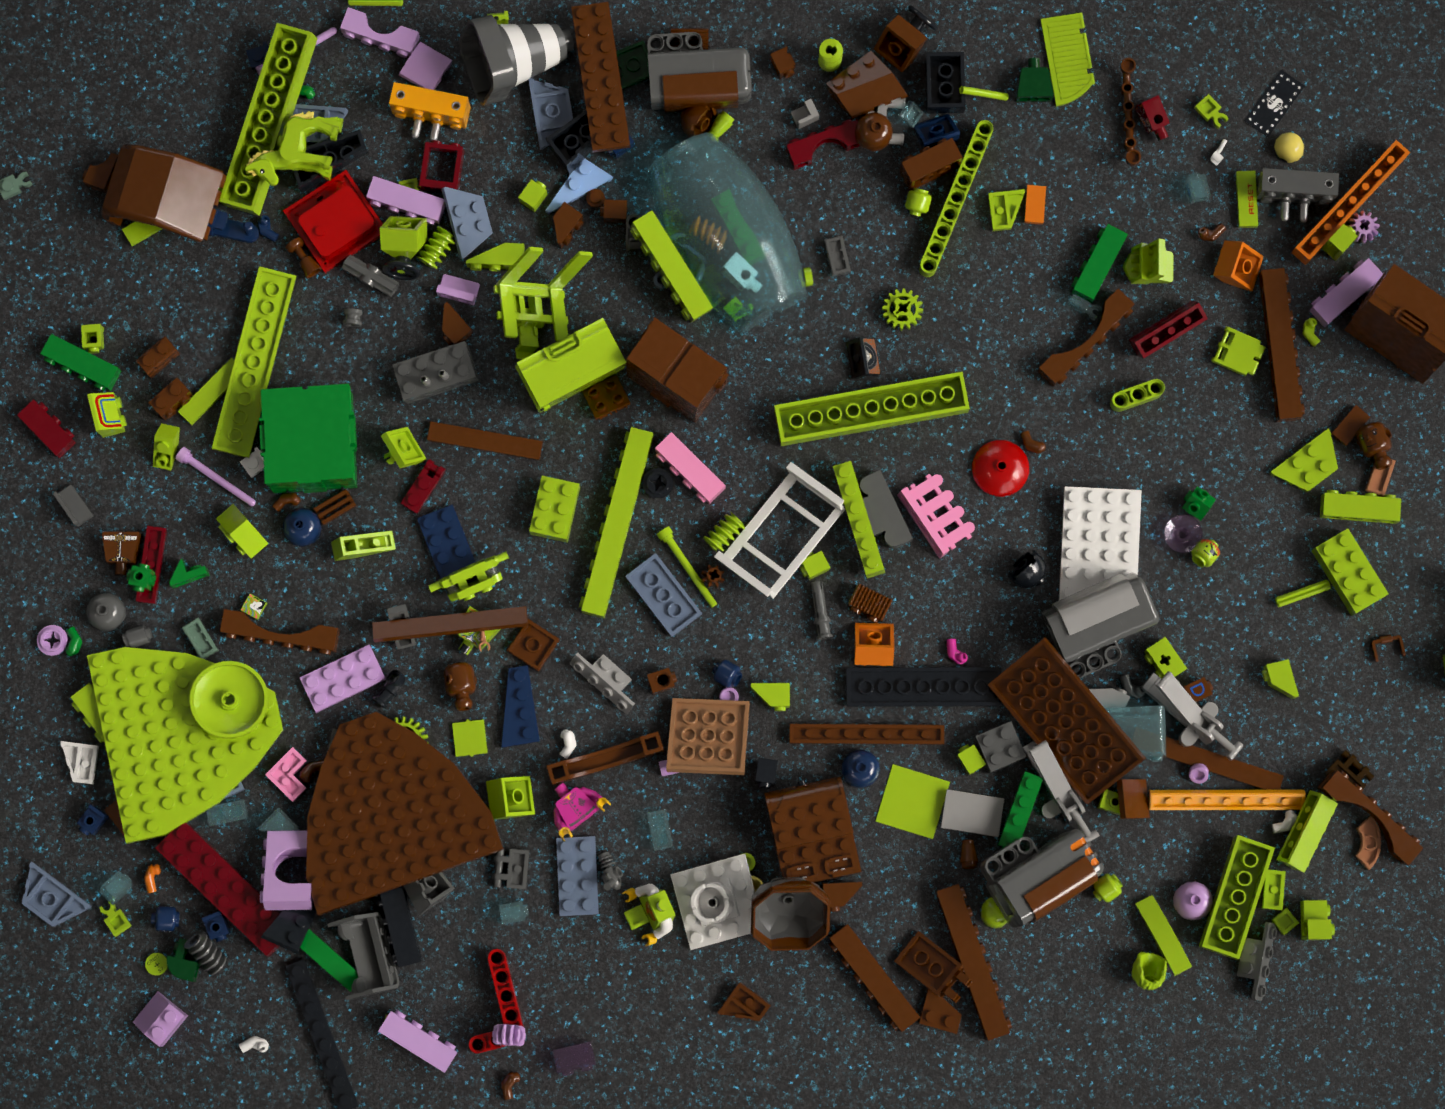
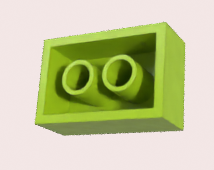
M546 476L541 477L529 529L530 535L568 543L580 484Z

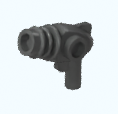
M609 852L602 853L598 856V861L601 862L600 865L602 867L600 869L603 870L604 889L610 890L613 888L619 890L622 885L621 877L623 873L618 866H613L616 862H612V855Z

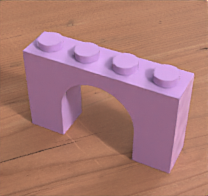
M267 831V838H264L263 841L266 856L262 857V867L265 868V873L261 874V885H264V889L260 891V903H263L265 910H312L311 883L290 884L280 881L275 876L277 867L284 860L291 857H307V831Z

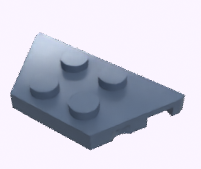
M530 78L529 86L540 150L548 146L545 138L571 121L573 115L568 89L560 86L555 87L553 84L542 83Z
M296 104L293 115L302 112L306 114L310 111L314 112V118L320 116L323 118L338 117L344 119L348 110L347 108ZM315 132L306 137V144H315L330 138L321 132Z
M443 187L441 190L459 258L463 259L493 233L484 198L476 194Z
M31 861L28 879H26L25 884L26 890L22 899V904L52 927L92 907Z

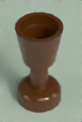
M301 237L290 241L285 248L290 253L296 252L301 260L300 266L306 279H309L318 274L322 268L311 256H306L302 250L304 241Z

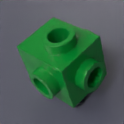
M1197 486L1193 492L1189 490L1183 499L1186 502L1182 508L1188 514L1201 521L1216 499L1209 495L1206 490Z
M139 563L138 566L132 565V569L128 570L126 580L128 585L133 587L132 590L151 591L156 581V575L149 565ZM139 573L143 575L141 580H138Z

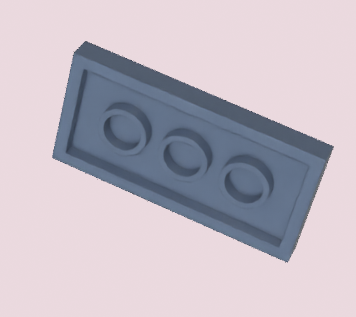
M656 553L625 576L671 637L702 615V612Z
M595 836L564 838L565 841H562L561 838H556L560 916L598 915Z

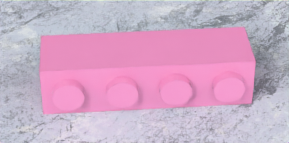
M672 432L655 448L657 452L656 457L662 463L666 461L670 465L669 470L675 476L680 475L684 479L682 481L684 485L690 490L693 488L697 492L696 496L703 503L706 501L710 504L726 488V485Z

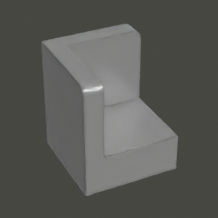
M812 99L804 101V106L791 112L798 129L819 120V113Z

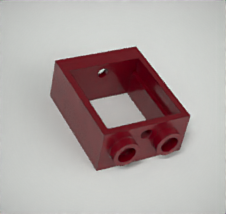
M436 140L425 142L419 182L421 191L442 193L441 189L443 187L459 190L464 158V149L460 144L449 143V145H446ZM431 150L457 153L453 182L426 179Z

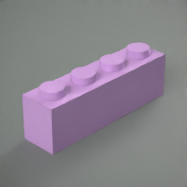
M373 176L366 196L372 206L380 208L382 205L388 207L387 210L393 213H398L399 211L406 213L405 216L427 218V224L434 225V223L440 224L446 207L445 201L442 198Z
M1369 258L1365 262L1360 260L1353 267L1355 270L1351 274L1347 272L1339 279L1341 283L1337 286L1333 284L1325 291L1327 293L1326 296L1323 298L1319 296L1311 303L1313 307L1310 309V312L1324 327L1370 289L1382 276L1383 273Z
M396 1009L395 1012L391 1010L378 1032L445 1073L457 1054L456 1046L448 1041L445 1043L438 1040L440 1036L431 1030L428 1033L421 1029L423 1026L415 1020L409 1022L405 1019L406 1015Z

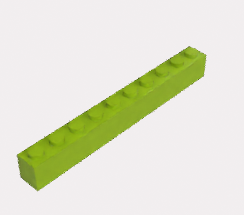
M631 427L630 432L626 431L624 443L627 444L625 450L620 452L619 461H622L621 466L616 468L614 479H617L615 487L611 486L609 497L612 498L611 503L606 505L604 512L607 518L605 523H601L599 534H602L601 540L596 542L594 549L597 555L595 560H591L589 570L592 571L591 577L586 579L584 586L587 592L585 597H581L579 604L584 614L605 618L654 437L653 432Z

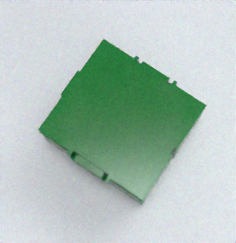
M349 384L308 386V389H303V387L261 389L262 418H259V421L261 423L260 446L262 453L260 454L261 457H264V479L266 486H269L273 493H286L288 490L290 492L303 491L304 493H314L341 489V487L345 489L358 488L356 419L353 394Z

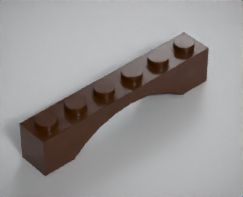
M1118 288L1103 304L1100 324L1094 334L1081 346L1071 351L1052 354L1039 367L1037 372L1053 387L1057 383L1061 385L1068 378L1066 374L1070 370L1074 372L1081 365L1079 361L1083 357L1087 359L1094 352L1092 348L1096 344L1100 346L1107 339L1105 335L1110 330L1114 332L1120 326L1119 321L1123 317L1127 319L1134 312L1132 310L1134 303Z
M224 609L220 632L225 634V638L236 639V636L244 637L243 640L247 642H255L256 639L262 640V644L272 646L274 643H280L281 647L292 649L293 646H298L300 650L307 652L316 649L319 650L320 654L330 655L331 652L336 653L340 634L338 628L318 625L301 633L278 634L257 626L244 612Z
M657 731L604 750L547 765L551 783L555 786L664 752Z
M1332 770L1317 788L1333 801L1352 803L1369 813L1383 831L1388 852L1402 865L1409 866L1423 849L1419 844L1420 840L1414 835L1406 833V828L1401 823H1395L1391 819L1392 815L1387 810H1381L1377 806L1378 803L1375 799L1362 793L1363 789L1356 783L1352 784L1345 772L1342 770Z

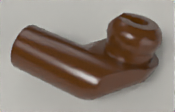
M284 493L275 501L272 507L280 512L286 504L291 503L296 506L300 503L301 499L297 496V493Z
M518 1072L508 1073L501 1082L504 1100L513 1099L512 1086L520 1081V1074Z

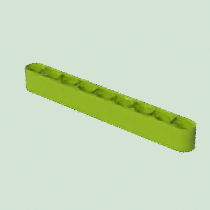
M982 120L976 126L919 267V271L924 277L933 276L937 270L993 132V125L988 120ZM987 128L989 133L982 134L979 129ZM978 144L982 147V150L975 151L972 146ZM971 161L975 164V167L968 168L965 163ZM965 178L968 184L961 185L958 180ZM958 195L961 201L954 202L951 197ZM946 212H951L954 215V218L947 219L944 216V214ZM944 229L947 235L940 236L937 231ZM937 246L940 252L937 254L932 253L930 248ZM929 263L933 266V269L927 271L923 265Z

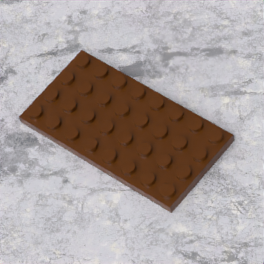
M1046 637L988 684L1037 745L1045 740L1047 741L1067 781L1086 804L1093 801L1146 758Z

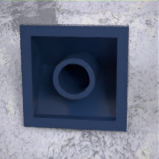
M949 114L913 126L921 149L928 146L932 148L937 145L938 141L947 138V140L953 138L954 142H957L960 137V131Z

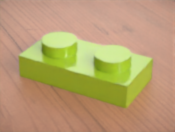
M1267 871L1263 888L1262 909L1283 910L1286 871Z

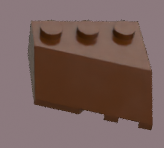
M872 51L865 54L826 83L831 97L852 119L873 111L874 107L885 104L886 106L891 104L892 100L908 97L891 70Z

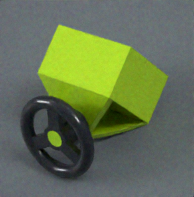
M390 216L380 227L381 250L396 258V260L388 261L383 265L385 274L399 280H414L420 276V270L411 264V259L428 240L427 218ZM391 266H395V269L389 270L388 268Z

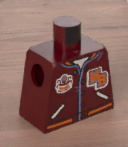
M1159 95L1134 107L1148 134L1154 131L1158 141L1169 137L1164 126L1170 122Z

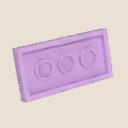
M367 645L300 677V680L315 712L318 713L385 681L386 678L371 646Z

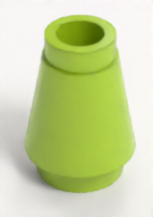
M722 111L720 114L718 113L708 133L715 139H718L733 125L732 123L735 119L725 111Z

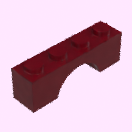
M852 119L842 122L840 126H829L818 134L817 132H812L806 136L807 138L801 140L796 138L789 141V144L786 145V151L793 169L796 170L812 164L814 151L825 143H836L846 151L860 147L854 134L858 120L852 121Z

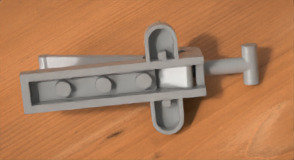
M1168 671L1162 679L1155 673H1152L1142 685L1141 689L1185 726L1178 739L1183 747L1193 745L1198 738L1206 745L1215 739L1229 751L1226 758L1230 761L1242 749L1243 744L1237 741L1233 745L1219 733L1223 729V725L1215 718L1218 714V706L1213 702H1208L1200 708L1171 672Z
M1045 740L1038 745L1035 741H1032L1024 746V752L1039 777L1043 778L1042 782L1053 799L1042 806V815L1050 819L1061 813L1067 823L1074 819L1079 829L1085 834L1084 839L1086 842L1099 837L1100 835L1096 829L1092 832L1089 831L1080 816L1086 812L1080 802L1083 799L1070 787L1047 741Z

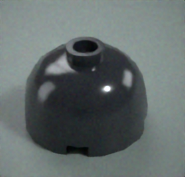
M1032 550V554L1028 551L1014 563L1013 566L1016 568L1013 573L1011 571L1008 573V578L1019 587L1031 588L1035 585L1039 586L1045 579V561L1035 550Z

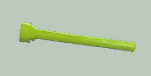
M669 526L664 528L656 535L660 541L663 540L664 543L668 544L709 606L713 608L717 605V602L704 583L701 582L702 580L674 541L671 528Z

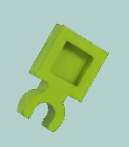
M1209 94L1194 107L1206 121L1212 119L1213 125L1217 129L1221 127L1218 119H1223L1224 122L1228 121L1227 115L1218 112L1222 107Z
M109 900V910L106 911L102 906L99 909L104 915L108 916L104 919V922L112 934L117 937L132 925L122 910L116 911L115 904Z

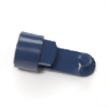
M214 208L216 209L213 223L212 225L209 223L207 225L211 228L209 236L214 237L216 235L246 243H252L258 239L259 230L252 222L246 221L242 223L229 220L226 212H221L219 209Z

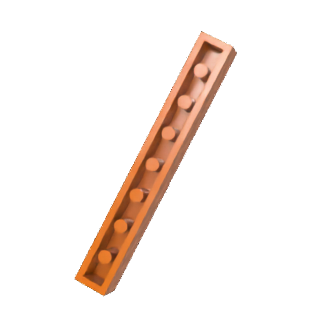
M1396 140L1295 247L1292 254L1306 265L1332 235L1349 220L1406 159L1410 151Z

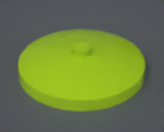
M236 661L218 662L203 670L194 681L190 692V708L198 725L207 733L223 739L239 738L255 730L264 719L268 709V691L262 677L250 666Z

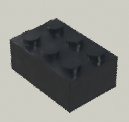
M926 52V114L964 113L966 107L965 94L959 92V88L965 86L964 52Z

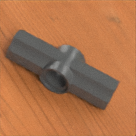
M349 255L343 263L342 270L358 278L364 285L370 288L374 287L389 297L395 294L399 282L383 274L374 265L366 264L352 255Z

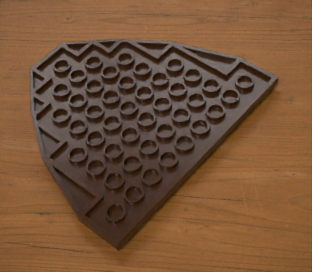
M378 712L339 725L320 768L307 818L306 879L308 883H311V895L319 916L504 850L492 812L458 767L419 735Z

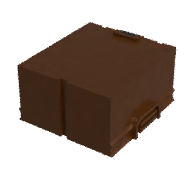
M1393 264L1387 273H1383L1344 330L1367 345V348L1371 347L1396 364V368H1400L1423 384L1445 361V298L1396 264Z
M655 317L626 359L627 377L649 391L652 397L662 402L666 407H672L693 423L697 422L717 393L719 394L728 382L729 374H727L728 368L690 343Z

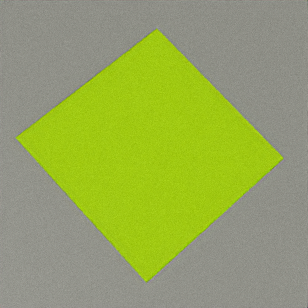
M893 764L876 822L933 839L945 801L946 790L949 788L950 782Z

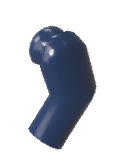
M262 215L258 220L259 233L269 240L276 242L279 234L271 230L270 218L267 215Z

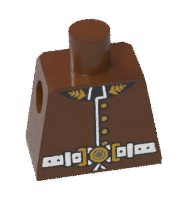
M102 532L106 563L115 565V575H127V565H136L142 534L139 532Z

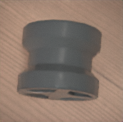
M353 308L344 309L345 319L343 320V325L347 327H361L360 317L363 311Z

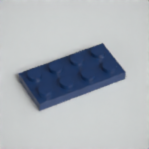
M453 504L417 518L441 579L452 572L475 563Z

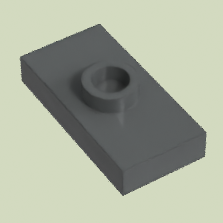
M843 236L824 239L832 277L851 273Z

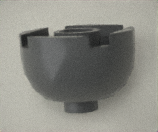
M101 593L95 595L89 601L86 607V615L89 623L94 628L110 632L117 629L122 621H124L126 609L124 603L117 596L111 593Z

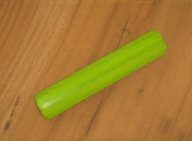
M348 0V4L355 6H402L403 0Z
M1323 580L1275 598V602L1278 607H1282L1327 591L1331 586L1328 580Z

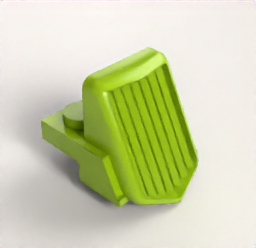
M1159 238L1149 244L1140 243L1131 248V253L1128 255L1123 269L1131 284H1168L1173 281V253L1166 251L1164 239Z

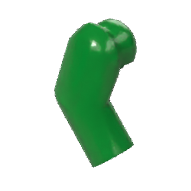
M302 85L299 96L305 95L307 99H312L315 96V92L311 86Z
M71 627L66 630L70 642L65 651L69 656L76 655L82 645V639L75 627Z

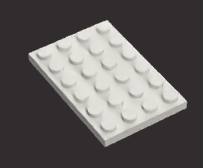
M1064 487L1059 600L1118 574L1127 575L1135 573L1138 575L1142 490Z

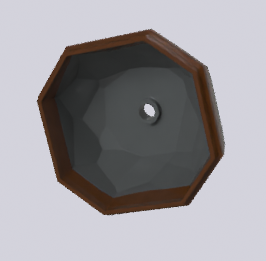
M774 878L762 884L751 897V935L771 951L809 950L829 933L831 900L816 883L807 881L804 878Z

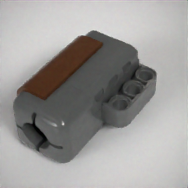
M697 32L654 34L649 37L647 48L652 110L665 109V112H682L694 106H710L714 109L738 108V104H745L751 99L750 55L745 48L733 47L703 50L702 38ZM691 39H696L699 43L696 46H691L688 42ZM672 40H677L680 42V45L672 47L669 43ZM658 41L661 43V46L654 49L651 47V43Z

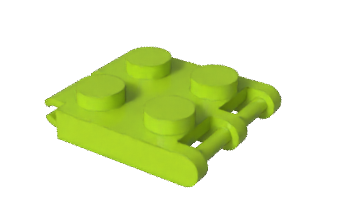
M1226 326L1224 329L1225 334L1222 341L1218 343L1217 346L1219 348L1215 357H1212L1211 362L1243 376H1246L1247 373L1254 375L1259 362L1253 359L1260 360L1266 347L1260 345V340ZM1230 333V336H1229V338H1228V340H1227V343L1225 344V341H1226V339H1227V336H1228V334ZM1222 348H1223L1224 350H1223V352H1222V355L1220 356V359H1218V357H1219V355H1220V353H1221V350H1222Z

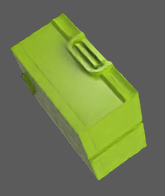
M601 318L518 361L515 369L536 409L541 413L623 370L626 361L607 324Z

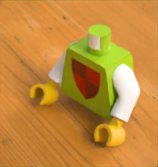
M646 884L635 889L630 888L622 893L629 895V899L625 900V902H630L637 898V896L639 897L652 926L653 933L642 936V939L648 938V943L645 946L655 944L657 939H660L672 930L673 919L676 915L665 890H659L653 884Z

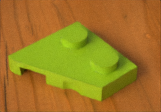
M1025 189L988 193L992 232L1012 229Z

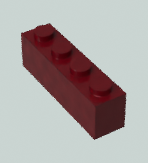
M1192 300L1129 339V342L1136 355L1144 359L1208 318L1200 303Z

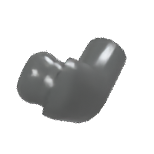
M1129 674L1120 677L1123 689L1127 691V695L1141 698L1145 694L1141 689L1142 686L1139 687L1131 683Z

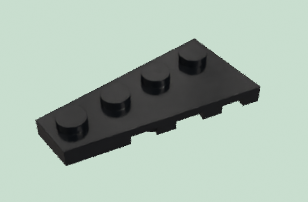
M314 901L312 910H283L263 933L261 938L297 954L317 912Z

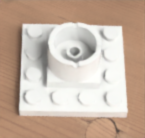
M745 854L670 874L690 950L751 934V897L755 893Z

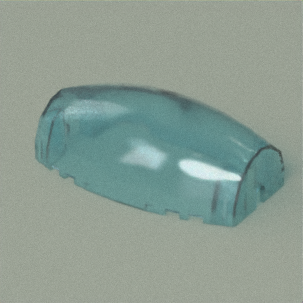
M706 132L680 142L653 162L648 169V178L659 221L713 306V309L727 323L742 334L769 319L771 313L777 310L780 313L807 298L804 274L798 252L780 210L763 183L729 146L714 134Z

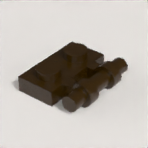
M1344 750L1341 756L1346 761L1342 763L1336 759L1324 772V775L1327 776L1332 770H1342L1349 776L1348 780L1352 784L1356 783L1364 789L1367 785L1361 779L1365 777L1370 782L1374 775L1366 765L1363 766L1356 759L1357 757L1354 754ZM1350 765L1359 772L1357 775L1348 769Z

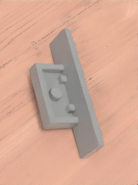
M579 653L574 656L570 662L574 670L583 675L591 685H594L602 692L603 696L611 700L619 710L628 714L635 703L621 691L632 679L604 654L593 665Z

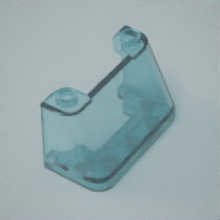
M1164 706L1105 708L1141 753L1151 759V762L1163 761V758H1166V718Z

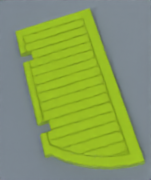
M1082 13L1040 19L1056 107L1078 99L1095 84L1094 74L1087 73V69L1092 68L1086 33L1080 34V29L1085 28Z

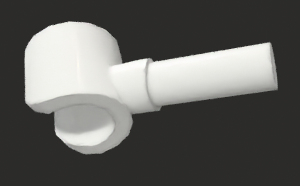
M1225 139L1222 140L1220 146L1210 158L1216 166L1224 158L1220 153L1227 143Z

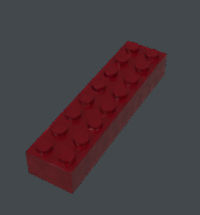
M188 822L171 831L156 849L266 956L270 957L279 946L261 937L281 912L279 910H265L263 903H260V892Z

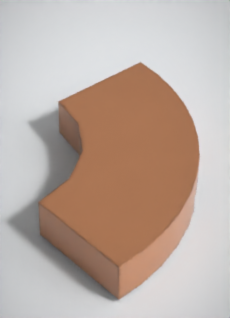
M1369 816L1356 828L1360 835L1361 844L1355 857L1367 870H1370L1376 863L1381 851V833L1372 816Z

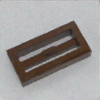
M345 489L313 509L322 524L326 525L357 505L348 490ZM347 496V498L343 499L337 504L331 506L323 512H320V510L324 509L325 507L329 506L330 504L334 503L340 498ZM350 501V505L324 519L323 516Z

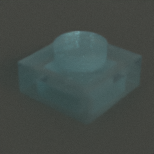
M908 101L899 117L909 127L914 128L924 112L914 102Z

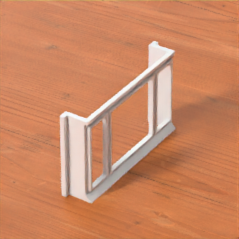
M792 462L786 467L789 472L787 477L745 527L746 529L740 533L724 554L718 551L714 556L765 596H770L773 599L845 510L842 505L844 503L842 498ZM796 481L835 508L824 523L785 495ZM780 500L787 503L819 527L786 570L747 542ZM742 547L781 575L771 589L732 561Z

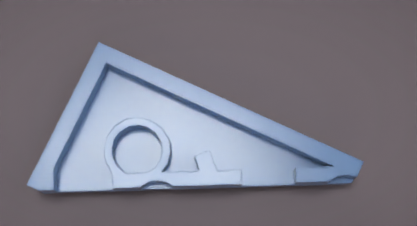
M584 159L570 174L545 210L546 213L556 212L564 202L568 204L585 196L590 190L597 189L600 185L610 182L613 177L587 159Z

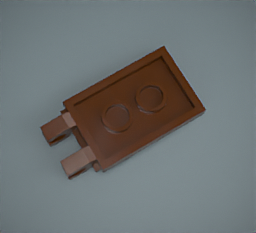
M919 931L894 961L938 997L946 995L955 1003L961 998L951 989L957 979L968 988L973 983L963 973L965 970L962 964Z

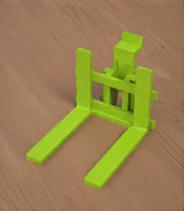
M528 247L496 285L493 286L494 294H499L501 311H498L496 314L497 320H503L504 336L506 338H517L519 335L520 344L515 348L517 359H524L534 354L539 347L537 328H542L545 323L553 324L556 341L568 336L567 325L569 323L565 313V293L563 288L593 257L592 252H577L549 284L517 282L543 253V248ZM524 296H529V309L525 308ZM541 298H550L552 315H543Z

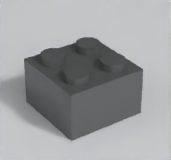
M1011 721L974 737L989 774L1027 757Z

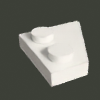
M61 741V747L66 757L67 766L70 769L72 781L93 785L99 746Z

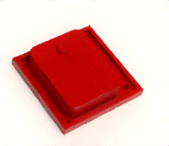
M344 170L283 210L324 273L345 261L349 255L353 256L380 238V227L383 225L347 170Z

